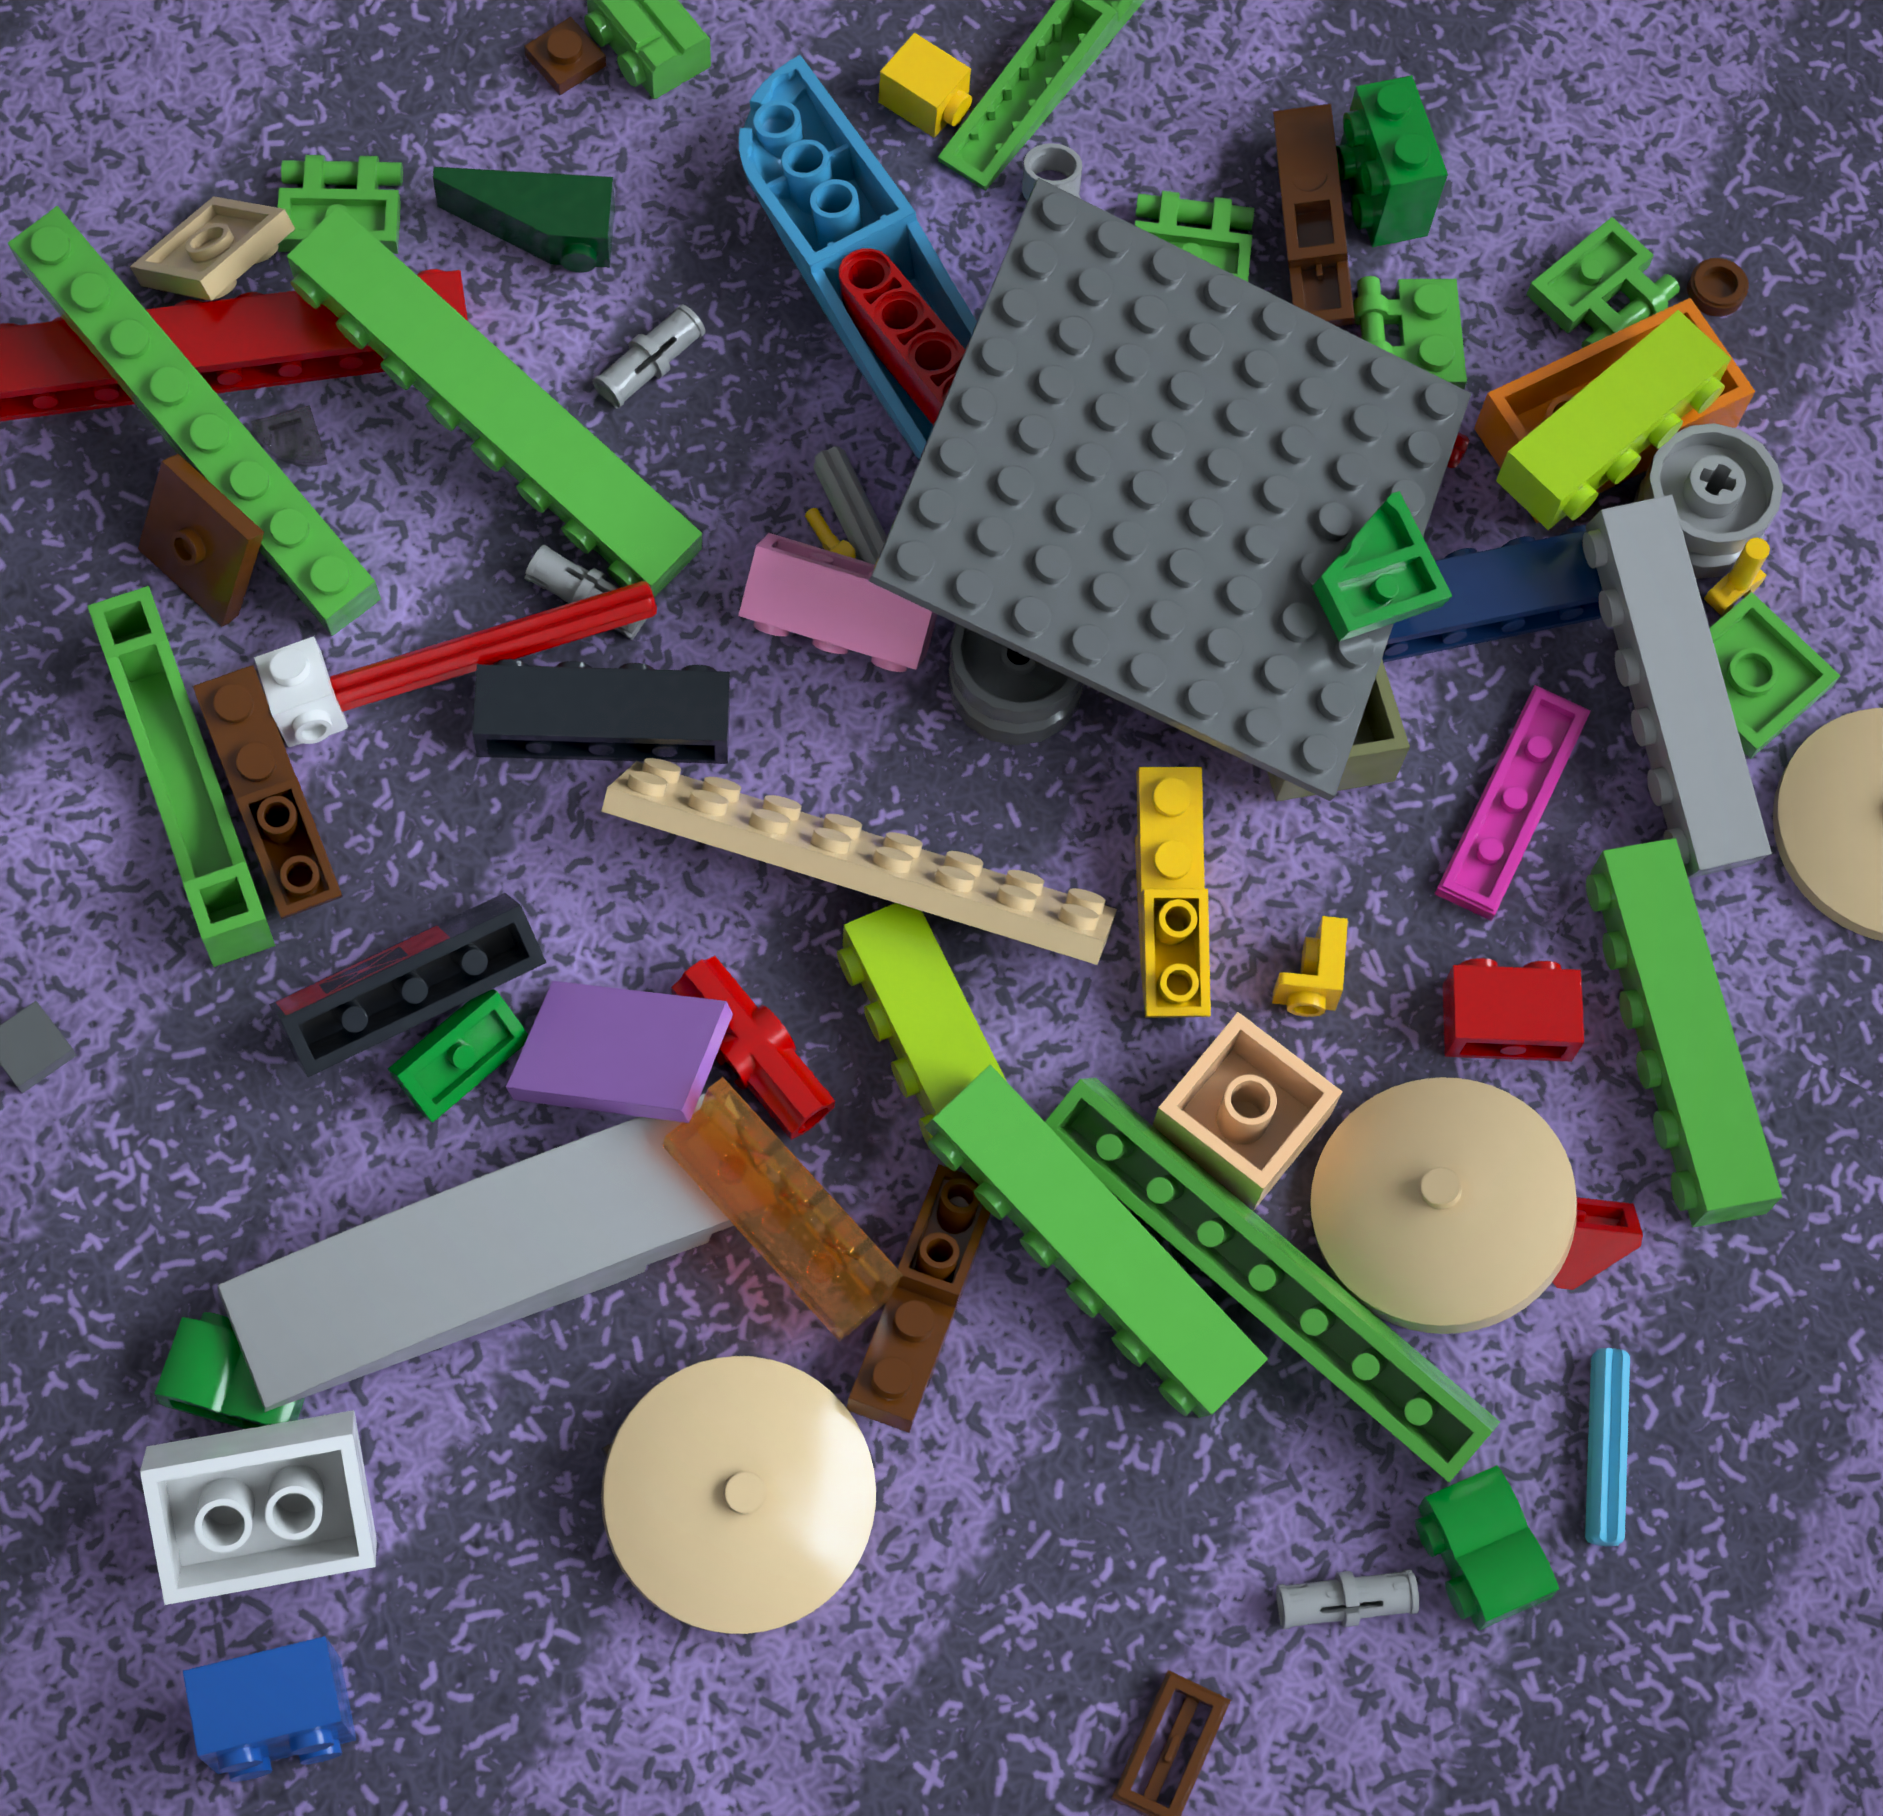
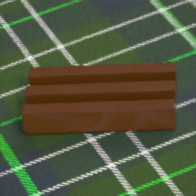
M1168 1670L1110 1800L1126 1805L1143 1816H1181L1231 1700ZM1175 1690L1185 1695L1186 1698L1142 1796L1132 1791L1131 1788ZM1200 1702L1210 1707L1211 1710L1167 1808L1157 1803L1156 1800Z

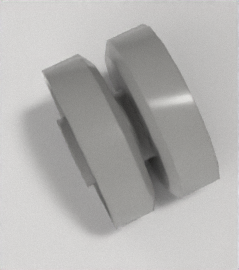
M1716 423L1693 425L1677 432L1665 445L1659 448L1647 469L1646 476L1636 491L1634 502L1672 494L1695 578L1720 577L1731 571L1748 540L1764 537L1765 531L1779 511L1783 484L1777 463L1759 441L1740 429Z

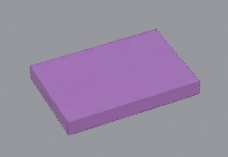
M552 981L506 1085V1089L513 1100L689 1123L733 1013L727 1002L722 1000Z

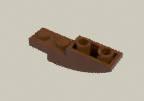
M1331 103L1273 111L1293 305L1337 327L1354 325L1355 318Z
M254 665L192 686L281 920L342 898L341 890L277 725L272 717Z
M938 1164L897 1268L892 1289L848 1398L846 1407L848 1411L910 1433L924 1393L934 1373L991 1213L975 1196L974 1190L979 1185L970 1175L957 1170L953 1171L946 1166Z

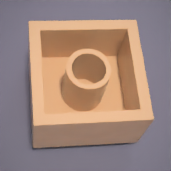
M1237 1012L1158 1107L1152 1126L1254 1211L1331 1116L1343 1091Z

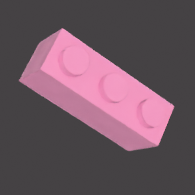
M768 533L756 545L738 616L753 620V626L761 632L775 636H788L790 632L812 638V644L823 651L834 654H846L848 650L872 656L871 662L882 669L905 672L907 667L917 670L924 660L938 614L869 582L875 567L874 564Z

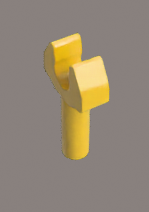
M1758 537L1748 540L1731 571L1707 592L1704 600L1721 617L1733 608L1741 596L1746 597L1749 593H1754L1767 575L1760 568L1770 552L1768 543Z

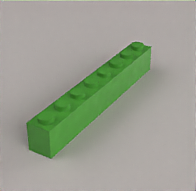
M340 205L324 218L287 255L294 277L290 283L294 290L309 305L317 309L321 304H324L339 318L335 322L337 328L353 345L363 349L368 344L384 359L380 365L397 385L404 390H408L413 385L429 400L425 406L440 424L450 431H453L458 426L475 442L471 445V448L483 463L495 472L504 467L520 482L516 486L517 491L534 509L543 513L549 508L565 523L561 528L563 533L578 549L586 554H589L594 549L611 564L607 568V572L620 587L645 581L650 585L655 597L702 550L701 531Z
M58 206L8 242L23 272L175 452L183 457L264 531L259 551L331 636L338 633L381 600L376 582Z
M1096 1077L1079 1079L1047 1118L1045 1123L1111 1193L1446 1481L1450 1483L1499 1425L1500 1421Z

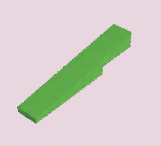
M1056 0L940 153L938 161L986 191L1145 0Z

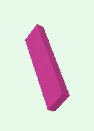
M1534 685L1438 885L1435 895L1490 921L1493 920L1591 710Z

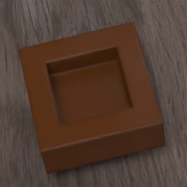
M572 17L567 18L524 45L525 57L559 95H562L606 67V55Z

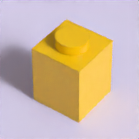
M914 32L880 71L878 102L935 138L947 123L956 126L967 114L972 103V96L969 95L971 68Z

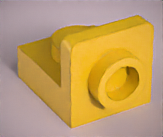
M1322 916L1315 938L1305 937L1301 974L1279 973L1273 990L1272 1003L1287 1005L1288 1012L1303 1017L1323 1015L1325 1009L1336 1010L1343 992L1347 918Z

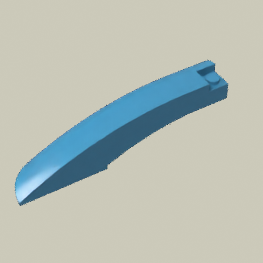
M798 55L774 71L756 90L750 100L751 110L745 121L744 128L739 130V152L743 171L749 185L827 319L879 402L919 460L933 424L864 341L843 306L839 266L842 260L853 251L867 248L882 251L892 260L964 349L967 347L977 321L920 226L916 211L802 56Z

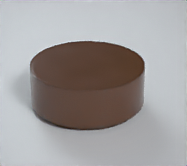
M1710 258L1700 262L1694 268L1687 283L1688 297L1692 299L1699 311L1716 317L1727 316L1736 312L1741 307L1749 289L1748 278L1745 272L1736 263L1723 258Z

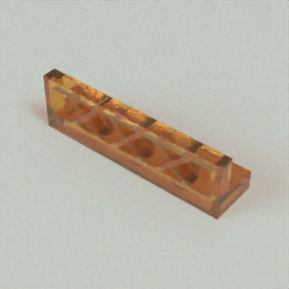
M723 1077L707 1089L701 1108L692 1115L690 1122H682L668 1133L664 1138L662 1146L840 1342L889 1300L903 1274Z

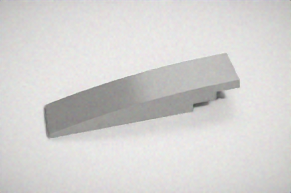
M722 1087L700 1095L689 1123L646 1117L632 1119L491 1172L351 1228L218 1285L217 1290L266 1412L624 1281L645 1272L648 1264L708 1243L711 1235L715 1232L772 1212L776 1201L726 1089Z

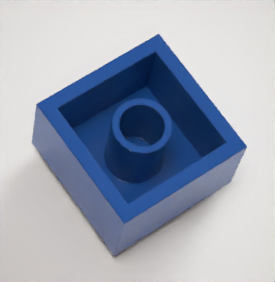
M326 1636L183 1670L197 1756L217 1774L228 1772L231 1782L251 1780L270 1774L272 1772L271 1761L299 1755L300 1764L303 1765L334 1759L342 1755L340 1744L356 1740L342 1661Z

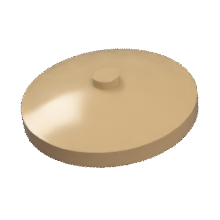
M1872 708L1845 714L1828 722L1811 734L1797 749L1778 782L1773 805V828L1779 855L1788 874L1802 894L1819 911L1842 927L1879 941H1883V708Z
M1440 1077L1410 1081L1389 1088L1362 1103L1344 1119L1329 1138L1320 1155L1312 1182L1311 1217L1322 1258L1332 1276L1341 1287L1375 1316L1391 1324L1419 1332L1452 1334L1479 1330L1502 1322L1525 1309L1547 1289L1561 1270L1568 1256L1576 1227L1577 1198L1575 1180L1566 1151L1557 1135L1536 1111L1520 1099L1492 1085L1468 1079Z
M752 1356L721 1357L699 1362L667 1377L644 1395L628 1413L613 1439L605 1462L601 1490L602 1516L609 1544L620 1568L631 1584L656 1608L678 1621L706 1631L728 1634L764 1632L783 1627L812 1613L827 1602L850 1577L862 1557L873 1526L876 1507L875 1474L868 1446L855 1419L845 1405L822 1383L799 1369L771 1359Z

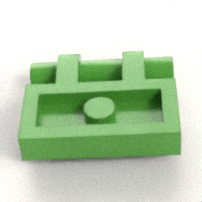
M306 155L305 161L282 160V183L303 184V188H279L278 208L285 209L295 230L278 243V252H291L324 218L340 205L393 254H398L401 210L399 190L379 189V186H402V162H379L378 156H359L358 162L326 161L325 155ZM326 185H357V189H326Z
M1162 190L1161 196L1138 193L1135 217L1158 219V223L1135 220V226L1248 282L1252 235L1229 232V228L1251 231L1254 208L1232 205V199L1214 197L1212 203L1180 199L1179 192ZM1177 222L1210 226V230L1177 226Z
M1611 217L1532 281L1526 295L1567 334L1583 321L1591 326L1594 333L1582 342L1581 346L1584 348L1667 309L1668 301L1680 291V287L1675 278L1669 274H1664L1653 283L1643 273L1649 268L1654 255ZM1621 291L1630 299V303L1617 313L1606 302Z
M1375 276L1360 278L1357 281L1358 298L1353 301L1355 323L1361 327V338L1465 389L1467 377L1457 279H1398L1395 288L1396 299H1387L1381 295L1379 278ZM1399 324L1401 346H1392L1389 342L1385 341L1384 325Z

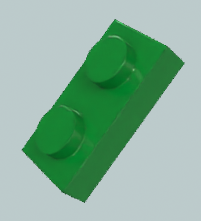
M491 989L467 1001L391 1065L388 1071L417 1110L433 1123L524 1046L528 1033L498 991Z

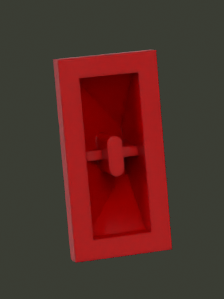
M1576 1197L1577 1216L1573 1241L1561 1270L1552 1281L1557 1288L1574 1290L1641 1247L1643 1233L1634 1203Z

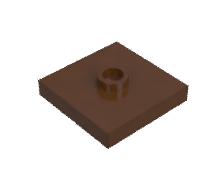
M176 454L161 462L138 550L223 627L240 613L264 531L183 457Z

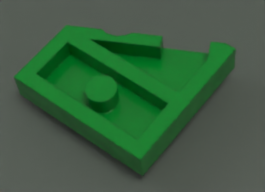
M1400 491L1392 493L1312 585L1339 642L1442 607L1452 597Z

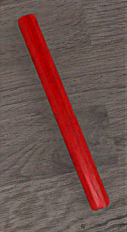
M640 581L339 673L329 678L336 699L343 712L476 671L477 664L493 665V663L499 660L517 659L654 617L657 614V605L648 582Z

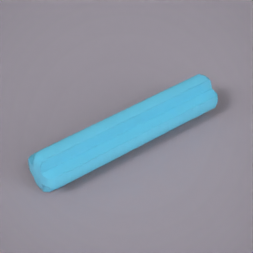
M1600 1348L1593 1353L1590 1373L1585 1538L1588 1543L1605 1547L1618 1546L1623 1542L1625 1538L1630 1356L1624 1350Z

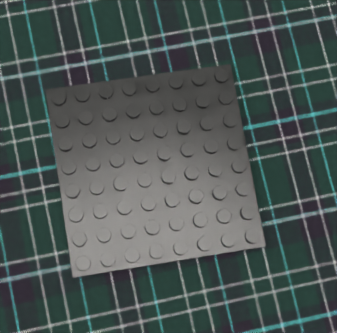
M1038 178L1030 193L869 578V582L1331 801L1336 796L1393 624L1339 642L1312 585L1382 503L1394 492L1400 491L1422 536H1424L1472 393Z

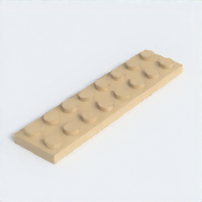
M646 758L644 763L636 761L607 787L601 812L1098 965L1117 911L1115 908L1105 906V899L1096 893L1072 888L1066 894L1044 887V880L1029 872L1008 870L1007 875L988 870L982 868L983 861L973 855L958 851H948L946 856L922 849L923 843L909 835L889 832L886 833L885 837L862 831V824L847 816L826 814L823 819L800 812L802 806L798 802L785 797L767 795L764 800L742 794L740 793L741 786L727 779L705 777L703 782L680 775L681 768L661 759Z

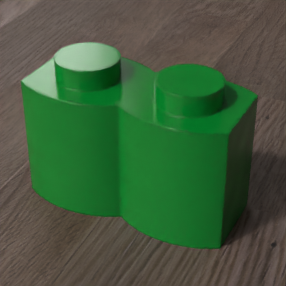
M203 1312L200 1320L182 1317L154 1393L162 1406L242 1429L298 1420L305 1398L265 1412L229 1318L211 1312Z
M1498 1465L1425 1496L1420 1503L1418 1509L1422 1517L1415 1519V1527L1421 1543L1431 1557L1441 1554L1452 1579L1445 1582L1449 1600L1462 1620L1471 1617L1478 1631L1551 1599L1559 1590L1552 1568L1540 1544L1528 1527L1520 1504Z

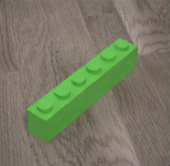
M1672 838L1603 850L1592 868L1591 874L1586 878L1587 898L1594 912L1602 911L1607 928V932L1604 933L1602 939L1605 961L1611 970H1619L1624 991L1619 996L1622 1020L1627 1029H1636L1642 1050L1638 1051L1636 1055L1638 1076L1645 1089H1653L1659 1110L1654 1113L1653 1117L1655 1136L1663 1150L1670 1149L1676 1169V1172H1673L1671 1175V1191L1674 1202L1680 1211H1688L1692 1228L1767 1214L1782 1198V1194L1677 840Z
M991 1065L983 1070L924 1127L933 1136L928 1141V1145L934 1154L951 1170L956 1171L961 1166L979 1185L974 1190V1194L981 1204L997 1219L1002 1220L1007 1215L1025 1234L1020 1239V1243L1027 1253L1046 1269L1053 1264L1068 1279L1071 1284L1066 1288V1292L1074 1303L1092 1318L1100 1313L1117 1332L1112 1337L1116 1347L1136 1366L1140 1367L1144 1362L1149 1365L1163 1380L1158 1386L1160 1393L1179 1413L1187 1416L1193 1411L1199 1418L1212 1415L1268 1360L1259 1348Z

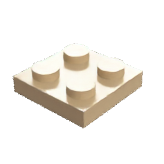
M213 196L134 262L130 268L143 287L212 301L230 293L237 284L236 279L254 264L263 262L273 256L278 250V243L294 231L295 227L285 209Z

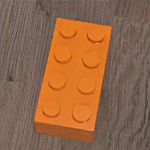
M1688 298L1488 392L1474 429L1501 469L1507 452L1677 310L1683 313L1729 357L1731 355L1692 299ZM1732 357L1720 380L1725 385L1721 395L1702 413H1698L1693 408L1681 418L1683 424L1678 432L1693 425L1716 423L1732 428L1738 426L1756 391ZM1650 444L1638 454L1641 456V460L1621 482L1646 471L1659 449ZM1609 479L1596 491L1601 493L1617 484H1614Z

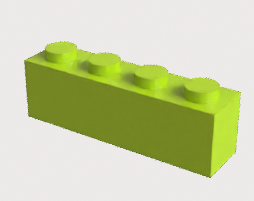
M1677 310L1513 446L1506 454L1496 481L1547 530H1550L1566 515L1571 520L1577 519L1596 500L1599 494L1596 490L1609 479L1614 484L1621 482L1641 460V456L1638 454L1650 444L1654 445L1657 449L1661 448L1681 428L1683 424L1681 418L1693 408L1698 413H1702L1716 401L1725 388V385L1720 380L1731 357L1683 313Z
M894 903L844 924L843 949L837 951V957L848 983L851 986L861 983L870 1001V1004L864 1006V1013L873 1035L878 1042L888 1038L898 1058L891 1062V1068L902 1094L906 1098L916 1095L926 1115L919 1118L918 1122L924 1140L929 1147L928 1141L933 1136L924 1127L983 1070L991 1065L1004 1079L1005 1077L923 912Z

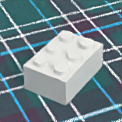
M354 1410L146 1447L140 1474L165 1605L376 1567L377 1540Z

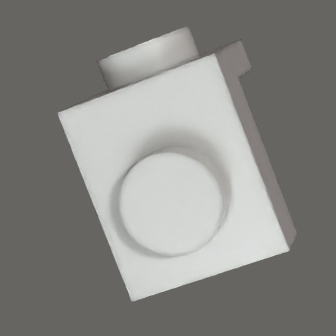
M314 636L254 657L272 717L288 747L302 743H317L326 739L329 735L343 731L348 727L345 716L336 699L321 650Z

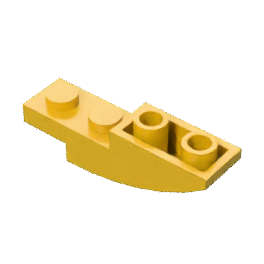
M1139 767L1136 771L1137 835L1135 837L1140 968L1145 1018L1210 1017L1208 888H1205L1202 767Z

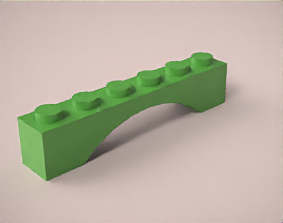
M149 586L88 605L106 662L151 785L195 921L213 967L276 946Z

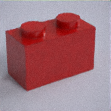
M1476 958L1463 961L1460 965H1453L1443 983L1445 1057L1572 1062L1584 1044L1581 970L1562 969L1559 963L1552 961H1535L1523 967H1499L1498 963L1494 960Z

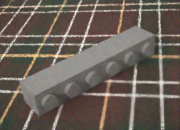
M1673 495L1602 509L1585 526L1587 532L1583 534V550L1588 565L1591 568H1597L1603 590L1599 593V609L1605 625L1613 627L1619 648L1615 653L1616 672L1621 684L1624 687L1629 686L1635 707V710L1631 713L1632 730L1637 743L1640 746L1646 747L1651 770L1647 774L1649 793L1654 804L1662 806L1668 828L1664 832V840L1676 838L1688 879L1755 864L1772 853Z

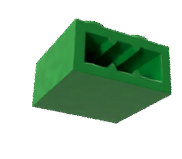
M1410 75L1356 86L1350 110L1343 115L1344 132L1340 145L1336 146L1339 178L1342 181L1349 179L1354 193L1351 197V212L1354 223L1359 230L1366 228L1372 247L1426 237L1429 234L1448 173L1414 78Z

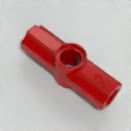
M715 955L695 963L671 987L672 995L727 1002L733 1016L715 1059L720 1065L726 1062L739 1077L734 1081L735 1084L743 1090L747 1087L790 1140L806 1133L835 1108V1100L830 1095V1092L823 1087L813 1075V1072L808 1069L795 1053L796 1046L781 1021L766 1006L761 1005L757 1007Z

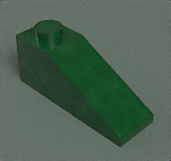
M450 167L433 168L437 207L549 264L562 265L565 269L578 273L592 271L595 267L610 268L615 213L613 177Z

